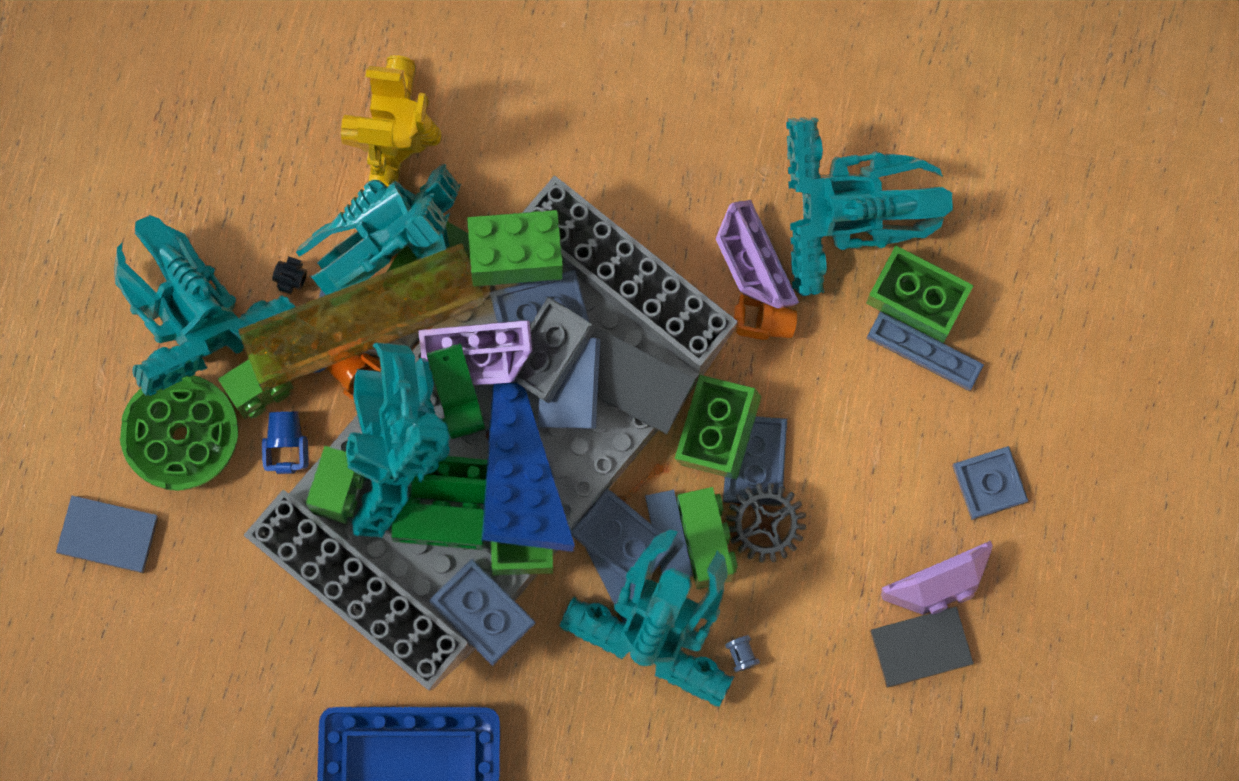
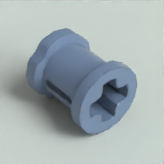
M750 635L740 637L725 644L726 649H730L735 662V673L760 663L759 659L755 658L749 643L751 640Z

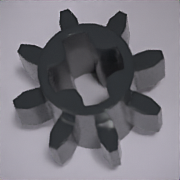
M288 256L287 262L278 261L274 269L272 281L278 283L277 288H279V291L292 294L294 288L297 290L303 288L308 271L302 268V260Z

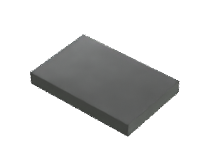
M548 296L530 325L532 352L514 381L550 404L595 331L596 326Z
M957 606L945 609L935 615L930 613L870 630L887 688L974 664Z

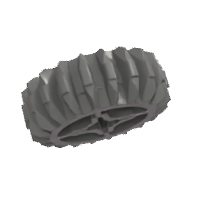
M771 482L767 485V491H763L761 483H757V493L754 494L750 487H746L745 491L749 497L744 499L742 495L737 494L736 498L741 502V505L738 507L731 503L729 506L731 510L737 512L736 516H726L728 521H735L734 526L728 527L729 532L737 531L738 534L731 538L732 544L741 540L743 543L738 547V551L742 553L748 547L750 549L747 556L749 559H752L755 552H758L759 562H764L765 554L767 553L770 554L771 561L775 562V552L777 551L780 552L783 558H786L787 553L783 548L788 545L791 550L795 551L797 547L791 542L792 539L803 540V537L797 534L796 530L806 529L805 524L797 523V519L805 518L806 514L804 512H795L796 509L802 506V503L797 501L791 505L790 501L794 498L795 494L790 492L786 497H783L785 487L781 485L777 493L773 492L774 485ZM759 499H776L783 503L785 507L774 512H768L763 508ZM751 504L755 511L756 519L749 527L742 530L743 513ZM758 509L764 515L767 514L768 518L770 515L773 516L774 520L771 522L773 536L769 530H765V527L763 529L758 527V524L762 522ZM790 515L789 531L781 541L776 530L777 524L784 517ZM758 533H765L771 539L773 546H758L747 538Z

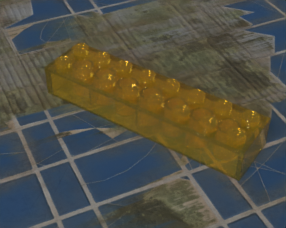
M461 243L238 329L258 384L262 391H266L374 349L372 345L375 343L387 344L485 306L480 286H473L471 264Z

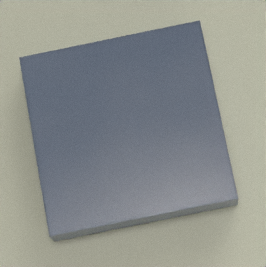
M1009 446L952 465L971 520L1028 502Z

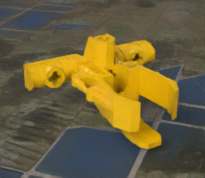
M390 55V57H387L386 67L369 66L366 69L365 77L370 79L372 92L370 104L372 118L344 114L341 124L342 144L368 152L367 163L370 165L368 182L379 180L386 187L395 181L398 182L400 167L403 161L413 153L423 151L426 147L440 144L442 139L441 130L426 113L427 106L429 105L426 93H419L417 102L411 100L416 68L415 61L400 55Z

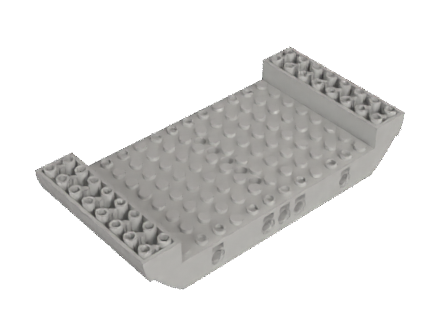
M554 175L522 213L557 210L562 273L571 270L576 271L589 322L695 378L693 390L697 385L699 375H704L726 341L731 337L738 321ZM471 282L432 329L497 323L489 292L519 284L473 286V282ZM420 342L412 351L415 355V362L421 358ZM434 382L431 402L435 409V414L443 418V408ZM493 384L473 385L486 430L451 440L449 434L448 443L450 450L448 456L476 459L488 458L489 441L486 438V434L490 430ZM525 389L571 532L607 488L610 489L658 430L598 398L596 429L539 428V397ZM358 415L330 445L331 448L346 452L350 433H362ZM319 458L290 493H287L284 489L279 493L244 536L427 690H433L475 648L429 603V600L471 559L514 601L518 599L538 574L493 575L491 541L484 540L483 550L394 543L391 539L392 524L382 538L370 536L357 537L353 535V518L348 517L347 523L343 524L314 515L307 507L306 501L317 471ZM366 478L363 489H357L355 500H358L355 515L362 506V496L373 490L372 481ZM411 481V483L409 484V486L407 487V489H408V498H411V484H412V481ZM415 498L421 500L420 504L432 505V502L436 501L431 499ZM447 501L450 502L452 507H462L464 502ZM478 504L480 509H484V504ZM552 549V550H553V556H554V554H555L558 550Z

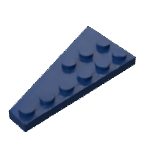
M516 383L493 384L482 540L573 552L575 544L526 390L523 386Z

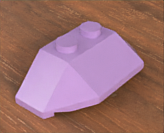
M739 201L730 204L716 236V241L740 292L775 308L798 304L799 301L752 201Z
M509 321L419 330L421 358H425L427 361L426 353L461 343L473 385L513 382L532 352L529 321Z
M988 541L897 582L882 587L881 597L886 602L922 615L931 612L932 615L938 614L948 608L947 604L956 600L959 603L968 601L977 592L993 545L991 541Z

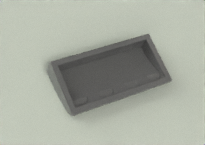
M596 327L590 338L600 339L597 398L668 434L695 384V378Z

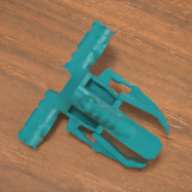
M800 117V119L788 118V122H786V129H789V136H787V159L790 160L788 174L791 175V181H788L789 189L792 188L796 192H801L803 196V219L790 223V230H793V237H790L791 245H793V251H791L792 274L794 275L792 288L802 296L817 295L820 292L824 293L823 283L827 262L823 251V244H821L823 236H832L834 245L841 250L861 248L862 246L884 248L887 244L898 243L911 238H926L941 228L944 217L953 210L952 192L944 187L882 190V182L879 177L917 168L943 177L940 168L914 156L882 154L874 151L869 155L836 156L832 159L829 174L820 175L819 167L823 155V146L819 129L817 128L819 119L811 117V119L806 117ZM870 160V166L861 167L860 174L848 172L847 166L857 165L862 161ZM925 219L915 223L913 226L883 224V220ZM866 232L873 236V241L850 238V235Z
M441 164L432 171L427 183L420 187V192L416 195L406 190L397 181L386 187L379 180H371L364 185L365 190L361 189L358 192V197H353L351 205L347 204L345 206V212H340L331 223H327L315 231L310 238L298 247L296 253L300 257L331 234L356 228L357 231L336 245L318 261L317 264L322 270L311 276L332 303L347 296L389 264L391 258L407 246L426 267L447 253V247L450 246L446 229L450 213L445 216L443 213L454 205L461 183L458 184L446 169V164Z
M149 215L135 221V235L154 257L166 279V282L160 284L157 292L125 263L126 258L122 251L123 243L117 247L114 264L115 285L122 291L124 297L131 305L130 312L138 315L145 322V326L155 336L154 339L157 343L175 340L179 344V346H174L170 349L167 347L159 348L147 360L142 361L140 365L136 364L133 366V376L136 378V383L142 388L145 396H152L159 389L164 390L182 381V378L186 376L191 377L195 375V372L207 369L208 367L203 357L224 346L238 354L246 347L251 348L255 346L254 343L263 342L280 334L279 331L283 329L288 330L292 328L297 308L290 302L288 297L283 295L269 302L265 300L258 301L249 307L245 313L241 314L240 317H237L232 311L235 308L236 298L230 295L225 286L220 284L214 275V268L209 265L206 266L198 257L184 233L167 226L157 217ZM209 281L213 282V284L216 287V290L212 287ZM160 317L163 324L159 326L154 319Z
M375 343L372 346L380 357L381 372L357 369L354 379L353 398L362 433H350L346 455L348 468L370 479L373 487L372 491L365 493L361 498L362 506L352 520L353 535L357 537L370 536L382 538L397 514L400 513L402 507L408 501L407 487L413 478L418 476L419 482H421L425 474L434 472L439 466L438 461H443L448 456L450 447L446 423L435 414L436 412L431 402L434 382L429 362L425 358H419L415 362V355L409 346Z
M669 529L652 540L650 546L642 552L635 565L630 567L626 574L625 586L622 587L619 598L614 605V609L627 619L626 622L623 623L617 617L611 615L610 610L599 603L589 604L585 601L581 602L574 596L564 613L559 627L566 632L569 631L575 634L574 636L582 638L584 641L590 642L594 646L597 645L603 648L602 650L608 653L615 654L616 657L622 660L630 652L632 660L639 665L651 666L655 664L656 677L663 678L668 683L681 687L682 690L710 702L715 707H720L734 676L725 674L710 658L689 656L683 653L681 649L683 647L699 651L709 635L710 627L717 620L720 614L719 606L724 593V582L728 576L726 560L719 551L716 552L707 569L710 578L709 590L699 604L686 598L692 586L690 577L674 568L664 571L658 583L652 581L651 578L657 555L670 548L679 532ZM631 583L636 585L632 599L629 598ZM701 618L707 620L706 624L698 632L694 630V627Z

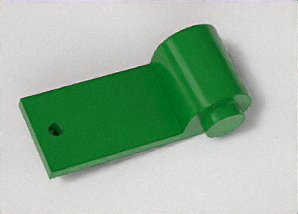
M461 343L426 353L443 408L444 417L441 420L446 423L447 432L450 434L451 440L486 430Z

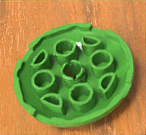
M194 375L191 377L186 376L182 378V381L164 390L159 389L152 396H145L142 388L139 389L127 404L121 419L120 445L124 457L133 471L153 486L175 491L199 487L218 476L231 460L238 440L237 417L226 395L213 383ZM178 428H187L185 439H174V432Z

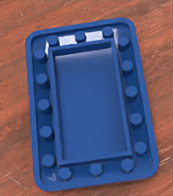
M487 707L328 708L323 711L319 719L317 781H500L499 716L493 709Z

